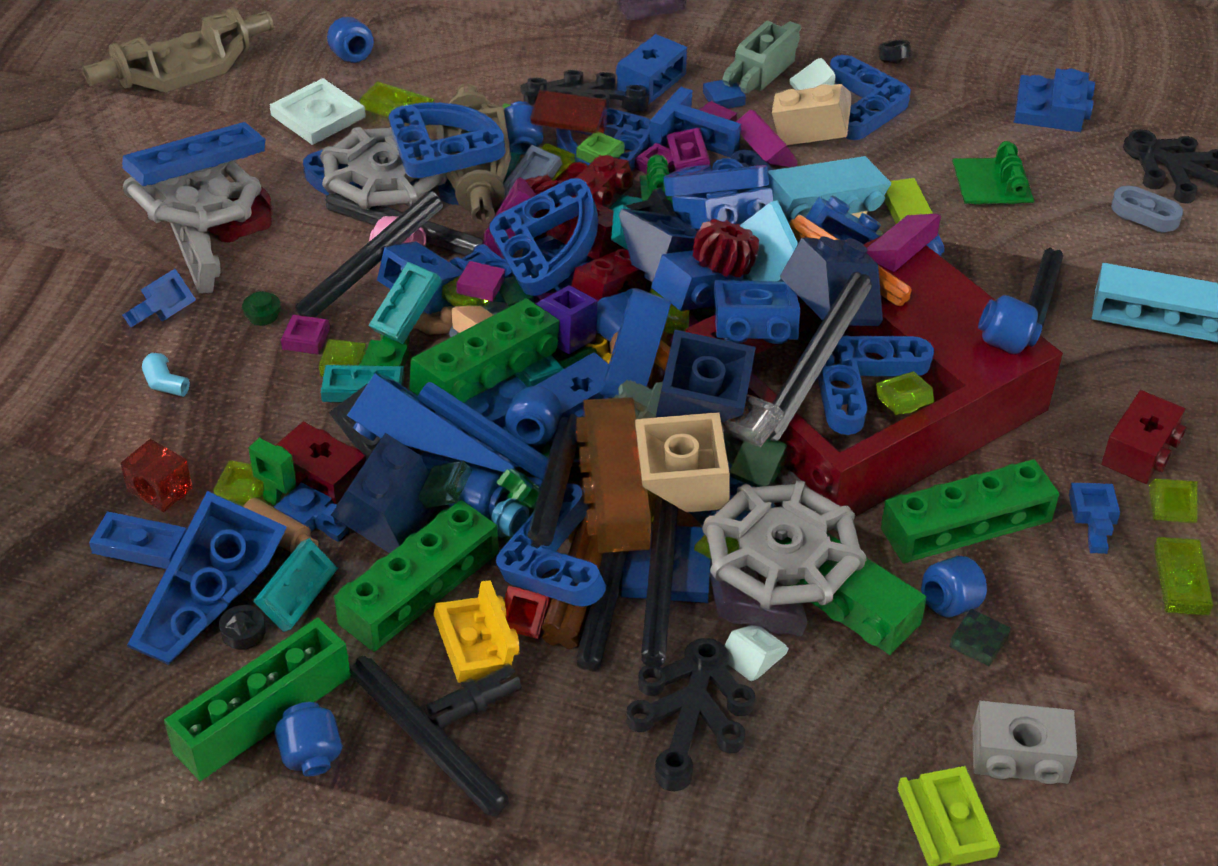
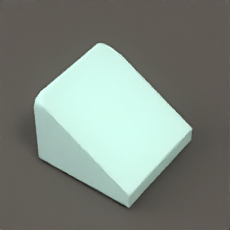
M818 58L790 79V84L795 90L815 88L822 84L834 85L835 73L822 58Z
M758 624L731 631L725 644L729 653L728 665L750 681H754L762 676L786 655L789 649L787 645Z

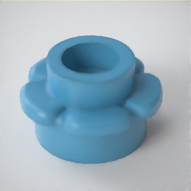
M508 498L505 501L499 502L491 516V521L497 525L498 536L502 538L509 536L512 538L529 518V509L521 505L520 501L515 498Z

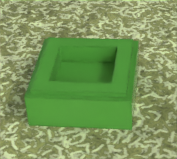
M595 131L576 147V157L588 163H592L599 155H609L613 158H618L624 153V142L598 131Z

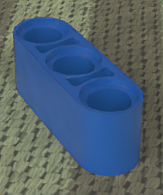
M634 288L632 289L600 395L614 398L616 394L619 396L618 388L626 380L635 381L637 384L640 383L647 387L669 313L671 300Z

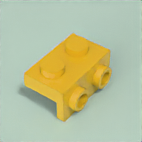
M491 580L481 581L477 598L435 604L434 618L458 683L469 678L478 680L502 668L507 663L512 666L514 655L519 653V639L516 630L509 628L506 620L504 599L501 595H496Z

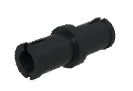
M507 663L502 668L476 681L469 678L462 682V688L434 702L427 703L428 713L432 717L445 709L449 710L433 720L443 730L444 727L473 712L476 715L486 712L487 705L521 690L519 677L517 676L504 684H500L501 681L515 673L514 668Z

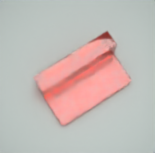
M539 90L530 116L531 124L589 133L601 132L604 134L607 126L606 100Z

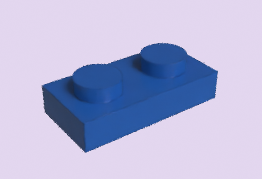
M107 511L89 544L92 554L167 569L187 528Z

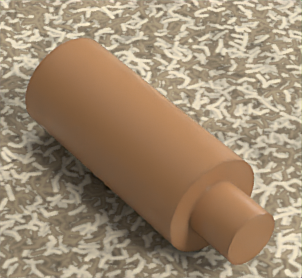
M255 497L248 500L243 506L287 526L278 545L286 551L292 553L301 541L308 538L318 547V541L310 537L311 530L309 527Z

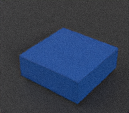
M723 80L703 83V94L708 102L712 101L727 109L745 105L746 95L741 91L738 83L731 87L723 84Z

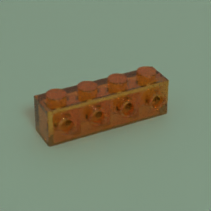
M633 397L583 400V417H576L577 442H585V447H579L581 472L589 473V478H583L584 504L592 503L593 509L586 510L588 536L596 535L598 553L650 550L651 516L647 489L642 486Z

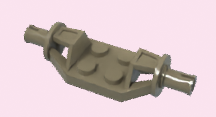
M229 8L226 13L203 18L202 30L194 33H184L180 37L168 41L155 42L148 46L144 39L139 37L121 45L117 43L110 44V59L82 66L83 74L89 86L117 77L125 89L132 87L133 83L158 91L168 92L227 73L241 52L249 50V36L274 30L273 20L267 10L242 18L236 8ZM231 35L233 40L223 48L221 41ZM130 68H144V69H146L147 71L136 70V69H130Z
M467 83L468 92H465L464 84L460 85L456 90V96L449 103L475 109L497 123L504 134L506 153L499 160L446 172L445 174L455 189L458 204L465 210L471 211L472 219L476 223L483 224L482 214H485L486 223L491 222L495 216L494 208L500 205L504 198L505 187L503 183L511 155L503 107L491 104L484 95L477 92L474 85ZM436 125L437 140L469 133V131L457 127Z

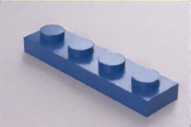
M246 122L123 155L122 168L143 187L154 185L164 180L185 176L198 170L216 167L222 163L264 152L266 139Z

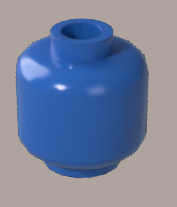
M341 17L335 20L327 33V42L330 50L340 59L349 63H358L366 59L374 46L371 30L360 20L353 17Z
M524 101L514 102L504 109L510 152L525 155L531 145L539 147L543 142V117L539 109Z
M1003 295L996 301L989 300L981 314L978 329L982 330V338L987 344L1011 354H1018L1027 345L1033 347L1036 344L1042 331V324L1037 323L1038 311L1033 305L1009 295Z
M540 386L523 388L514 395L506 413V428L510 434L529 446L537 447L546 444L554 437L562 418V406L558 397L546 388Z
M471 466L460 470L456 477L453 476L448 481H453L450 487V494L460 495L458 501L463 500L489 520H491L492 512L496 505L501 501L507 500V495L510 491L496 483L501 477L499 474ZM449 489L445 490V497L447 496ZM448 496L445 498L446 500H448L449 508L455 504H450L453 496Z
M955 556L928 567L923 575L921 592L927 596L926 604L935 613L943 617L952 618L971 609H976L983 603L987 593V582L983 570L975 561L966 556Z
M316 702L300 703L288 708L283 712V718L276 725L275 736L283 764L290 770L302 771L304 776H316L327 772L331 768L330 763L342 751V741L335 716L331 710L320 707Z

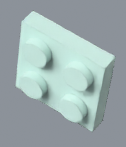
M324 78L270 104L272 117L312 145L366 117L365 106Z

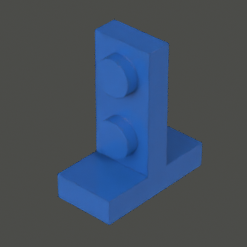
M681 86L649 122V148L655 143L666 147L668 145L666 135L700 128L706 150L730 158L734 152L739 151L741 124L692 108V90Z

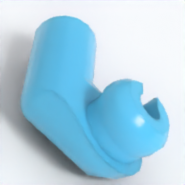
M161 353L148 354L142 363V371L148 386L153 390L184 397L189 390V379L170 374L166 364L169 360L165 355Z

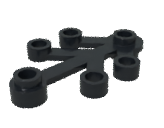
M567 70L564 72V79L547 82L543 78H530L527 80V83L522 84L520 87V92L524 95L525 102L545 104L550 101L560 108H573L576 106V101L589 106L592 110L603 111L609 109V99L622 100V108L625 110L644 111L648 109L649 98L646 88L642 85L626 86V91L603 90L615 88L616 75L610 72L597 73L596 81L583 84L582 71Z
M1143 129L1133 130L1125 138L1123 143L1124 151L1130 157L1139 160L1145 171L1142 181L1145 187L1154 190L1163 187L1166 173L1158 168L1155 160L1166 165L1176 185L1173 196L1178 202L1191 203L1194 201L1197 193V186L1190 181L1187 174L1218 187V173L1214 172L1218 171V149H1213L1209 152H1196L1198 142L1193 137L1181 136L1175 139H1157L1155 134ZM1199 164H1205L1207 168L1200 166Z
M710 638L694 640L686 647L684 658L663 668L650 665L642 667L639 671L638 688L643 694L648 696L659 695L664 691L666 685L691 675L687 687L653 703L636 700L627 707L626 722L628 727L635 732H646L652 728L654 723L680 711L670 748L662 752L655 762L656 782L665 790L680 791L688 787L692 781L693 761L688 753L699 715H701L717 737V746L723 752L736 753L744 746V727L740 723L729 721L708 694L707 687L709 681H712L727 698L729 712L736 716H746L753 711L755 693L749 686L738 684L726 669L729 662V653L726 647L717 640ZM655 678L659 681L650 683L647 682L646 679ZM744 698L747 700V702L739 703L736 702L734 699ZM640 713L645 714L648 717L644 719L635 718L634 715ZM733 734L738 738L735 740L726 739L724 735ZM668 764H678L681 766L671 767Z

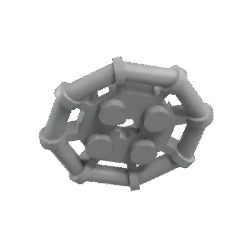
M359 126L353 128L351 134L334 146L325 147L320 154V159L324 165L322 185L328 193H337L359 204L360 208L369 210L371 206L407 204L410 207L436 185H443L447 180L446 174L442 173L422 178L412 186L410 182L415 178L408 176L405 172L391 127L362 129ZM339 164L348 165V167L338 170ZM355 182L363 186V189L361 190L349 183Z
M236 160L219 164L216 167L205 168L185 176L174 177L144 187L130 176V178L124 181L123 189L127 197L133 198L148 213L149 220L155 223L167 221L195 227L198 232H207L209 227L235 220L244 222L250 218L252 214L251 206L255 197L261 192V184L257 178L250 176L236 163ZM229 175L235 182H230L225 177ZM230 198H239L234 202L230 200Z
M797 480L796 484L751 487L749 484L742 485L737 488V494L714 516H709L704 521L702 530L708 538L712 559L710 573L715 580L726 581L760 602L761 608L770 609L771 605L818 602L821 605H825L833 600V594L855 571L862 569L865 565L866 554L860 549L853 522L855 513L849 506L841 507L805 486L806 482ZM783 502L782 507L771 508V503ZM744 510L751 511L742 521L735 520ZM831 529L838 531L841 544L831 542L830 536L827 537L826 532ZM789 537L792 541L791 544L784 545L777 543L774 538L783 540ZM725 538L738 539L740 550L728 554ZM827 559L837 561L836 566L823 577L818 570ZM748 566L767 578L765 584L743 572L740 568ZM801 579H805L808 583L806 585H795ZM777 581H778L780 584H783V585H794V586H781V587H776V584H777Z

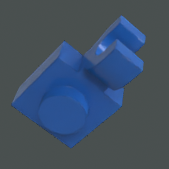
M173 269L141 289L147 300L122 316L130 327H133L155 312L160 320L164 321L196 299L177 270Z
M300 483L274 506V508L309 527L311 531L317 528L337 542L349 533L348 526L330 516L337 504L333 503L332 498L303 483Z
M1071 483L1068 495L1075 523L1088 524L1090 553L1107 554L1109 549L1107 535L1112 536L1114 530L1112 524L1118 523L1120 515L1113 484Z

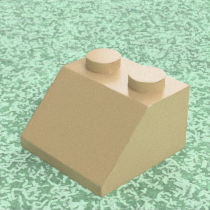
M822 84L815 88L802 90L788 89L781 93H775L772 116L778 136L786 145L847 137L852 100L851 92L842 84Z
M719 412L635 419L642 486L685 512L720 510L729 501V467Z

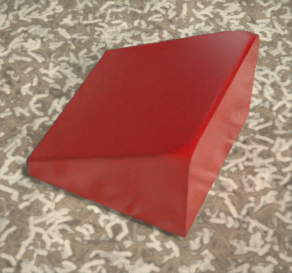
M508 586L504 602L509 628H514L519 635L539 640L543 631L542 625L552 598Z

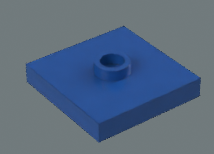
M635 523L629 552L623 568L621 597H647L653 524ZM677 526L671 600L708 603L711 554L708 538L703 533L702 527Z

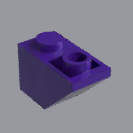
M569 285L536 303V305L560 320L557 338L558 349L571 354L596 339L598 300Z

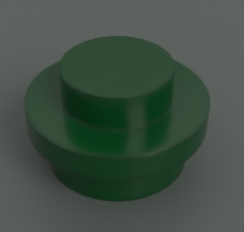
M259 291L248 296L243 301L242 309L244 315L252 324L264 326L273 323L277 319L281 305L276 295Z

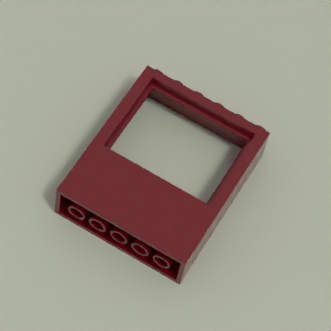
M880 237L871 240L863 245L867 248ZM927 245L895 272L879 265L911 287L912 291L908 302H905L902 306H896L881 296L883 315L881 324L879 326L849 325L845 333L848 336H914L927 340L934 348L929 371L921 376L896 377L924 400L928 406L842 452L836 450L797 413H795L783 435L778 440L787 445L785 466L777 476L782 484L789 485L796 484L797 480L806 482V487L841 507L849 506L855 513V517L1048 411L1063 353L1041 335L1033 347L1027 345L1018 354H1011L987 344L982 338V330L978 329V323L989 300H996ZM797 295L800 306V334L822 323L823 320ZM715 315L686 328L685 332L717 338ZM750 338L746 342L739 343L756 347L754 356L777 345L766 342L764 339ZM869 352L876 360L884 359L877 353ZM751 371L745 407L751 411V415L756 412L753 419L756 421L754 426H757L762 421L777 394ZM752 421L750 422V424H749V426H748L747 428L754 427V426H751V425H752ZM727 422L725 427L741 443L744 442L745 437L751 431L745 430L738 435L739 429Z

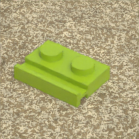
M966 766L920 774L919 779L909 781L907 777L900 778L898 792L928 866H938L946 863L955 866L997 857L1000 845Z

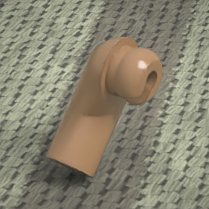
M443 307L441 316H431L423 311L414 328L427 335L449 333L450 328L453 326L452 308L454 307Z

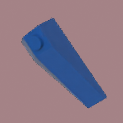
M374 374L347 415L356 421L353 428L372 441L377 436L382 438L387 433L403 445L505 472L506 469L516 470L518 468V465L499 452L487 446L473 435H467L463 432L462 428L453 424L439 413L431 411L427 405L418 400L416 394L389 376Z
M207 491L133 632L127 647L169 665L268 567L287 526Z

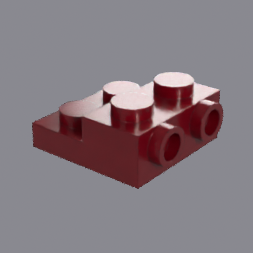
M599 155L590 165L583 162H573L555 179L558 180L559 184L571 178L584 180L591 191L594 201L607 208H610L633 185V174L630 170L629 160L617 159L609 155Z

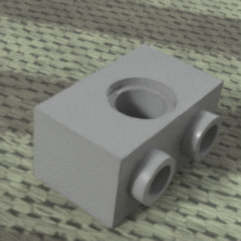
M979 701L972 728L974 774L989 775L997 779L1018 778L1037 780L1045 784L1069 783L1077 760L1074 710Z

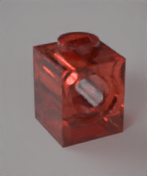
M152 439L146 441L120 463L127 491L162 512H165L176 501L185 497L187 492L193 488L187 459Z

